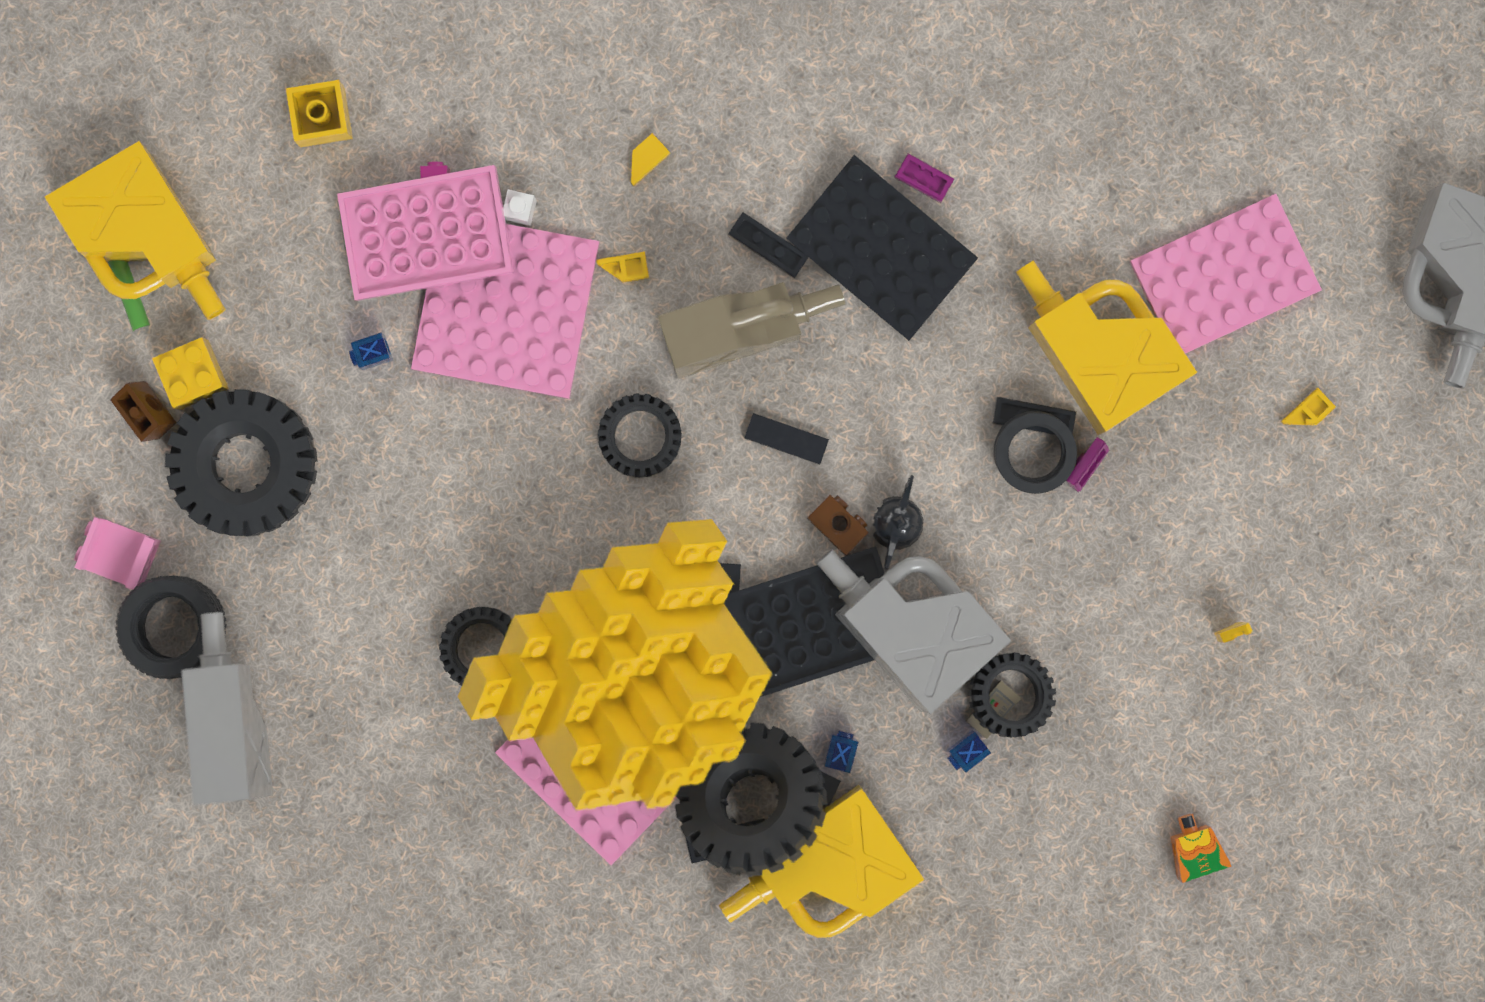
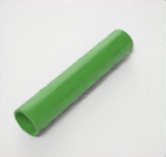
M108 261L110 268L120 281L124 283L135 282L127 261ZM141 298L121 299L133 331L144 326H150Z

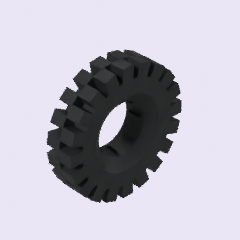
M235 389L234 392L221 391L212 394L213 397L208 400L203 398L193 405L194 410L190 414H183L177 422L180 425L177 433L172 432L168 441V445L172 447L170 454L165 453V467L170 469V475L166 476L169 489L174 490L177 495L174 498L182 510H186L189 513L188 517L198 525H204L208 530L219 534L249 537L257 536L264 532H271L282 527L281 524L293 519L299 513L298 509L300 506L306 504L311 495V492H309L311 485L315 484L317 471H315V462H318L316 448H313L311 441L313 437L309 428L303 424V419L293 409L286 406L285 403L258 391ZM239 435H246L247 439H251L252 436L259 439L265 445L263 449L265 451L268 450L270 456V467H267L269 473L261 485L256 484L254 490L241 493V489L235 488V492L228 489L222 483L223 477H218L216 471V460H220L217 457L220 448L225 443L230 444V439Z
M751 723L750 728L746 729L744 727L740 732L745 742L736 759L712 763L703 782L682 785L675 795L680 800L679 804H675L676 817L682 822L680 828L685 838L691 843V846L718 869L722 867L726 872L739 876L741 872H745L748 876H761L764 869L774 873L784 869L782 862L789 859L794 863L804 855L800 849L804 844L811 847L818 835L814 830L816 826L822 827L826 815L822 810V805H827V791L822 784L825 783L822 772L803 744L793 735L790 737L783 729L775 726L768 729L764 723ZM763 775L767 776L771 783L776 782L778 788L776 799L778 802L773 813L769 814L765 821L757 825L740 826L736 824L737 822L732 817L729 819L726 811V806H728L727 797L732 787H735L738 781L747 776Z

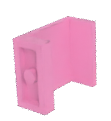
M94 517L93 521H90L86 526L84 535L87 537L83 546H80L75 554L74 560L77 562L74 568L93 572L134 590L140 583L145 582L161 541L103 518Z

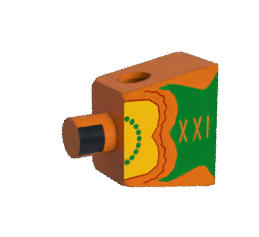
M1187 814L1178 818L1182 833L1171 836L1176 875L1180 882L1184 883L1232 867L1210 826L1197 827L1193 814Z

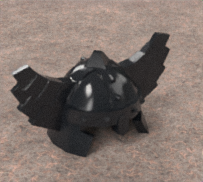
M913 475L908 478L902 496H892L883 499V505L877 507V512L873 516L874 523L872 525L876 530L873 537L879 544L887 547L884 560L885 569L889 568L894 550L910 547L919 539L923 531L924 519L921 510L913 501L909 500L914 479Z

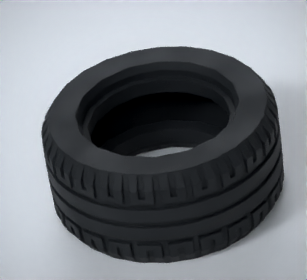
M159 576L140 583L139 586H136L125 597V601L121 603L122 606L117 614L115 630H117V643L120 645L119 648L122 650L123 656L141 673H146L148 676L159 679L182 678V670L201 668L200 658L198 657L203 655L201 614L223 613L226 634L225 611H223L220 600L216 598L217 596L206 585L184 576ZM167 597L182 599L190 605L197 616L199 628L196 641L190 649L174 658L162 655L156 651L148 641L145 630L148 613L156 603Z

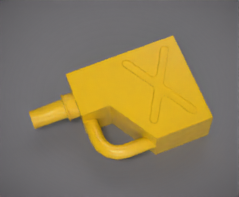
M140 141L44 196L77 251L86 258L100 283L110 294L121 299H137L148 295L165 284L172 288L180 283L181 289H188L207 320L219 316L226 310L207 278L209 271L205 267L216 261L214 255L152 155ZM149 261L155 271L137 282L124 283L115 276L107 262Z
M1034 260L1016 271L1036 303L1033 309L1041 317L1033 322L1028 329L1097 435L1108 431L1198 373L1164 320L1153 316L1140 294L1130 284L1120 280H1103L1065 302L1060 294L1061 292L1053 290ZM1115 295L1127 304L1135 318L1098 320L1089 306L1103 297Z
M857 785L831 803L830 806L828 805L823 809L826 814L822 827L816 826L814 832L818 836L811 847L804 844L800 849L804 855L794 863L789 859L782 862L784 869L774 873L764 869L761 876L749 877L750 883L720 903L719 907L731 923L761 902L768 904L770 900L776 897L783 909L788 911L794 922L806 934L816 938H830L842 933L865 916L871 918L924 881V878L861 786ZM813 891L848 907V909L827 922H820L810 916L799 899Z

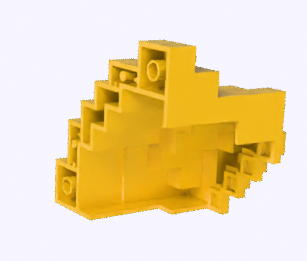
M712 519L670 522L666 524L658 543L612 547L603 568L579 570L571 590L546 593L538 613L514 615L498 655L476 657L472 660L458 694V698L469 718L477 720L495 717L509 741L533 737L576 811L641 800L647 809L666 807L672 803L680 786L703 782L712 763L736 759L745 742L740 732L745 727L772 673L724 605L733 582L718 562L727 540Z

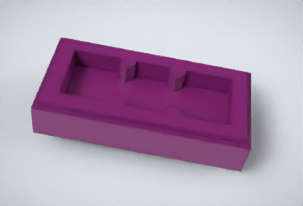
M907 153L894 177L940 204L954 181V178Z
M1096 437L1086 453L1080 454L1077 458L1075 468L1066 481L1078 493L1083 489L1109 452L1105 441Z

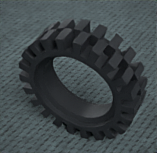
M636 393L631 396L626 395L618 401L616 400L609 409H606L599 423L598 443L602 455L615 470L627 476L641 478L661 473L672 464L681 447L682 432L675 412L660 398L649 394L642 395ZM636 411H645L653 414L662 422L665 430V441L662 449L657 455L644 461H635L624 456L619 451L615 441L618 423L623 417Z
M474 607L455 615L447 623L446 629L440 637L442 638L441 644H439V650H441L440 661L443 662L445 672L449 673L453 681L458 682L462 686L469 670L463 665L458 655V641L462 633L474 624L486 623L499 629L505 638L512 622L508 614L496 608Z
M1006 653L993 657L975 673V678L971 679L970 682L972 690H969L968 696H971L972 702H969L970 708H974L975 713L973 715L975 719L979 718L981 721L979 724L983 728H988V732L998 734L1000 737H1023L1038 731L1039 727L1047 723L1045 720L1051 717L1053 713L1050 711L1051 707L1055 706L1056 700H1053L1056 688L1052 689L1051 683H1054L1053 678L1048 677L1046 673L1049 671L1046 667L1040 666V661L1031 659V656L1027 654ZM1006 670L1023 673L1029 678L1035 690V702L1030 713L1016 721L1007 720L999 716L992 708L989 700V689L992 681L999 673Z

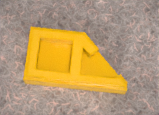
M653 133L632 151L631 184L633 186L638 184L670 155L667 148Z
M645 251L596 259L597 265L623 283L649 279Z
M1316 388L1280 422L1283 425L1316 426L1336 406L1319 388Z
M1237 622L1214 634L1218 642L1226 643L1243 634L1249 635L1253 630L1249 623Z

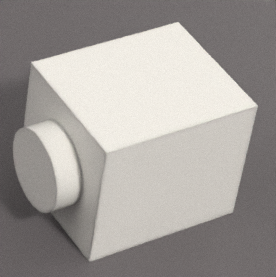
M508 189L503 207L505 220L531 226L537 201L535 196Z

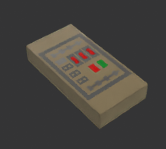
M1001 680L989 693L992 708L1002 718H1005L1021 700V697ZM973 713L966 720L969 725L986 739L992 734L988 732V728H983L979 724L981 721L979 718L975 719Z

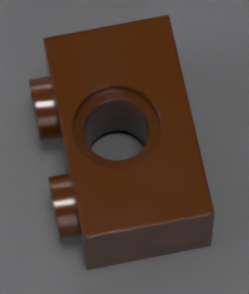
M146 381L126 383L110 399L141 442L160 439L177 423Z
M829 495L807 519L846 556L869 533L865 529L868 524L858 514L853 517L846 510L848 508L847 503L838 495L835 498ZM842 516L846 519L847 527L845 530L837 531L833 528L832 520L834 517Z

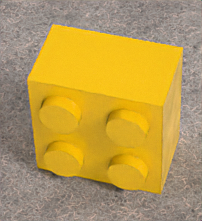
M340 80L286 88L293 138L300 148L353 139L345 87Z
M203 337L152 358L171 406L174 409L182 410L196 404L203 398L208 399L212 397V394L229 390L210 342Z

